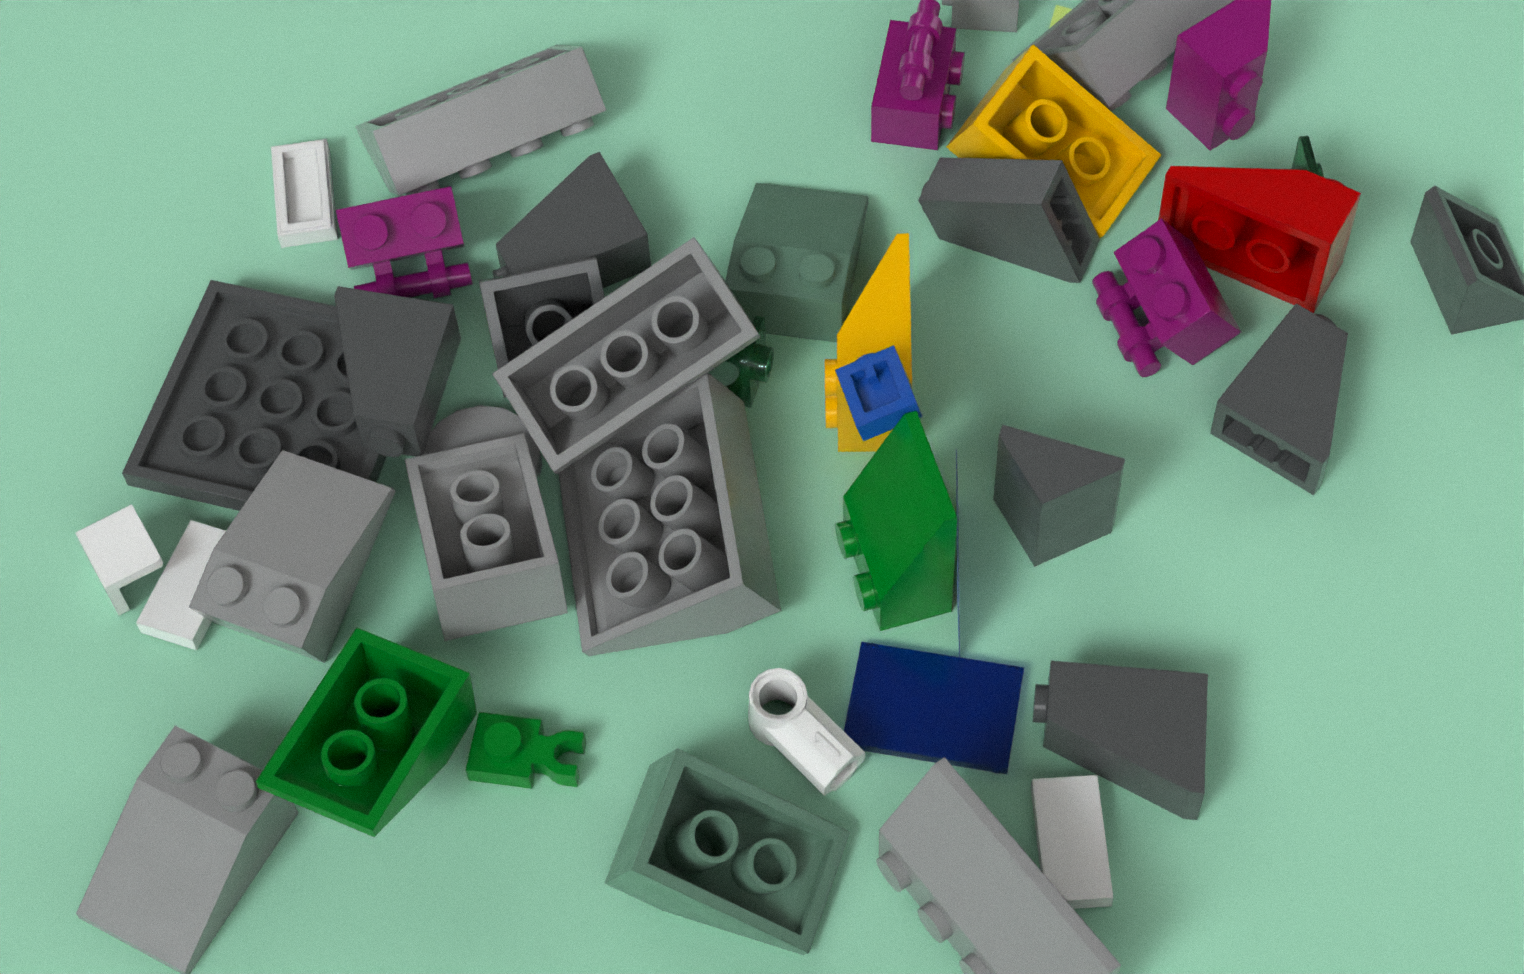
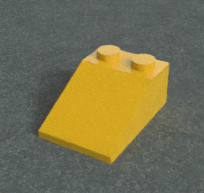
M1031 45L1002 72L946 146L958 158L1062 160L1099 239L1105 235L1161 157L1157 150L1035 45Z
M909 233L896 234L837 333V359H825L826 428H838V452H876L892 430L866 441L862 440L837 377L836 369L855 362L863 355L877 353L894 345L912 386Z

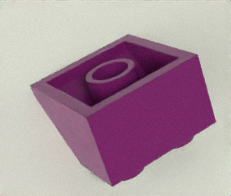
M1234 0L1177 35L1166 109L1210 151L1228 139H1239L1252 127L1255 121V110L1259 90L1263 83L1262 76L1268 51L1271 0Z

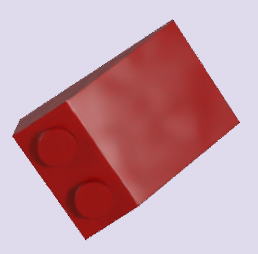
M1170 166L1165 174L1158 220L1162 218L1190 239L1207 268L1292 305L1298 304L1314 313L1343 263L1361 193L1346 187L1337 180L1324 178L1307 170Z

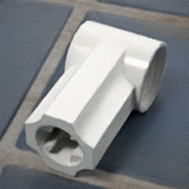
M782 668L768 669L759 674L751 683L748 721L750 730L756 739L766 745L775 746L824 796L831 791L839 789L852 777L855 770L864 761L865 752L807 696L806 685L798 675ZM780 700L791 705L793 709L784 715H773L765 711L762 706L769 701Z

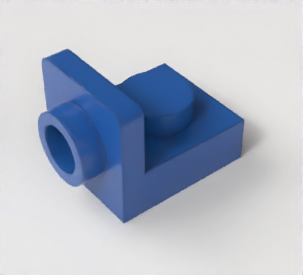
M894 345L877 353L863 355L855 362L835 370L856 428L863 441L892 430L905 413L917 411L919 418L923 417L907 373Z

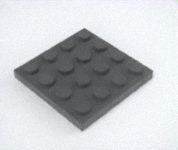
M210 280L122 472L127 485L240 511L282 450L377 482L387 456L380 455L363 446L353 413L336 306Z

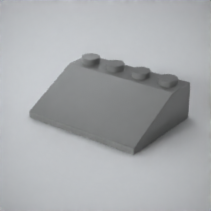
M710 373L705 374L558 473L582 652L586 655L593 656L726 634L781 611L744 401Z

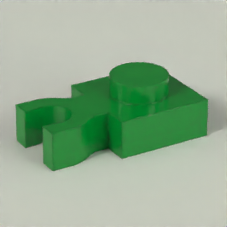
M479 712L465 769L468 780L532 789L536 773L548 776L559 785L578 787L580 777L578 766L561 764L557 760L566 752L584 754L586 748L584 732L566 730L554 735L543 736L544 728L540 719Z

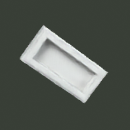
M327 139L272 146L271 155L277 235L281 248L338 240L331 155Z
M190 520L136 622L141 633L190 649H198L212 621L188 607L211 553L225 533V530Z
M1098 776L1032 779L1031 795L1040 870L1073 909L1111 907L1113 890Z

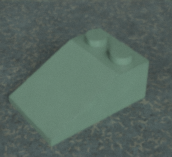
M761 183L755 184L734 239L725 282L743 307L758 333L837 342V333L848 315L868 207V196Z
M677 748L650 764L605 884L662 911L805 955L810 951L850 832Z

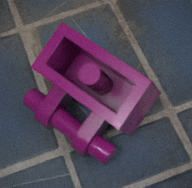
M921 0L918 4L917 13L910 17L909 22L890 20L871 105V142L938 150L942 128L952 129L957 97L956 95H949L951 85H961L965 52L955 51L957 28L943 26L939 18L941 7L936 0Z
M451 186L336 210L348 268L351 270L369 266L374 268L376 281L355 285L354 289L408 298L433 293L435 299L450 296V289L473 285L468 262L445 267L442 251L465 247ZM425 255L427 271L394 277L391 262Z
M1162 218L1113 252L1128 280L1127 283L1119 285L1112 271L1101 272L1092 280V284L1098 294L1096 305L1103 318L1107 321H1112L1120 336L1117 346L1127 362H1133L1140 377H1149L1159 371L1161 364L1155 352L1163 346L1191 365H1194L1241 333L1193 242ZM1140 306H1142L1150 322L1145 326L1140 325L1133 312Z

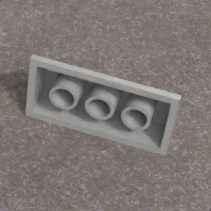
M1083 0L1012 59V61H1015L1031 45H1035L1105 107L1112 111L1129 100L1131 97L1129 90L1139 81L1147 80L1166 68L1168 65L1166 58L1175 51L1177 35L1234 0Z
M555 45L355 127L389 192L400 196L404 193L411 195L440 189L438 180L456 172L459 173L461 179L482 173L492 167L490 158L510 151L512 157L533 152L543 146L541 137L561 130L563 136H569L586 130L594 125L592 116L606 111L583 48L581 46Z
M693 237L492 373L549 466L555 474H558L759 339L760 335L710 257L695 237Z
M945 757L930 768L879 829V858L876 861L882 875L897 892H901L904 889L909 892L920 906L917 910L919 918L930 935L939 943L947 939L962 957L959 964L964 974H1119L1121 964Z

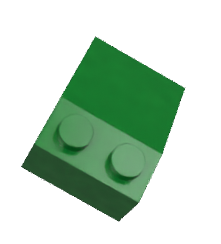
M917 411L905 413L844 494L843 521L835 523V531L844 559L854 557L860 573L853 576L860 607L863 612L873 610L880 631L952 612L958 518Z
M356 627L256 780L257 787L375 837L447 764L477 715L470 673Z

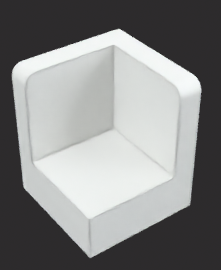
M132 504L75 532L119 616L130 610L119 588L161 568L163 565L160 554Z

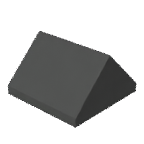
M1437 186L1430 188L1425 192L1410 243L1451 335L1523 320L1524 275L1498 220Z
M596 257L479 281L497 368L500 369L605 298Z
M1002 425L998 438L993 500L1034 567L1112 532L1125 463L1124 458Z

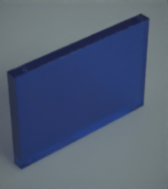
M861 642L844 732L866 752L934 763L945 757L952 766L989 771L995 774H1007L1024 667Z

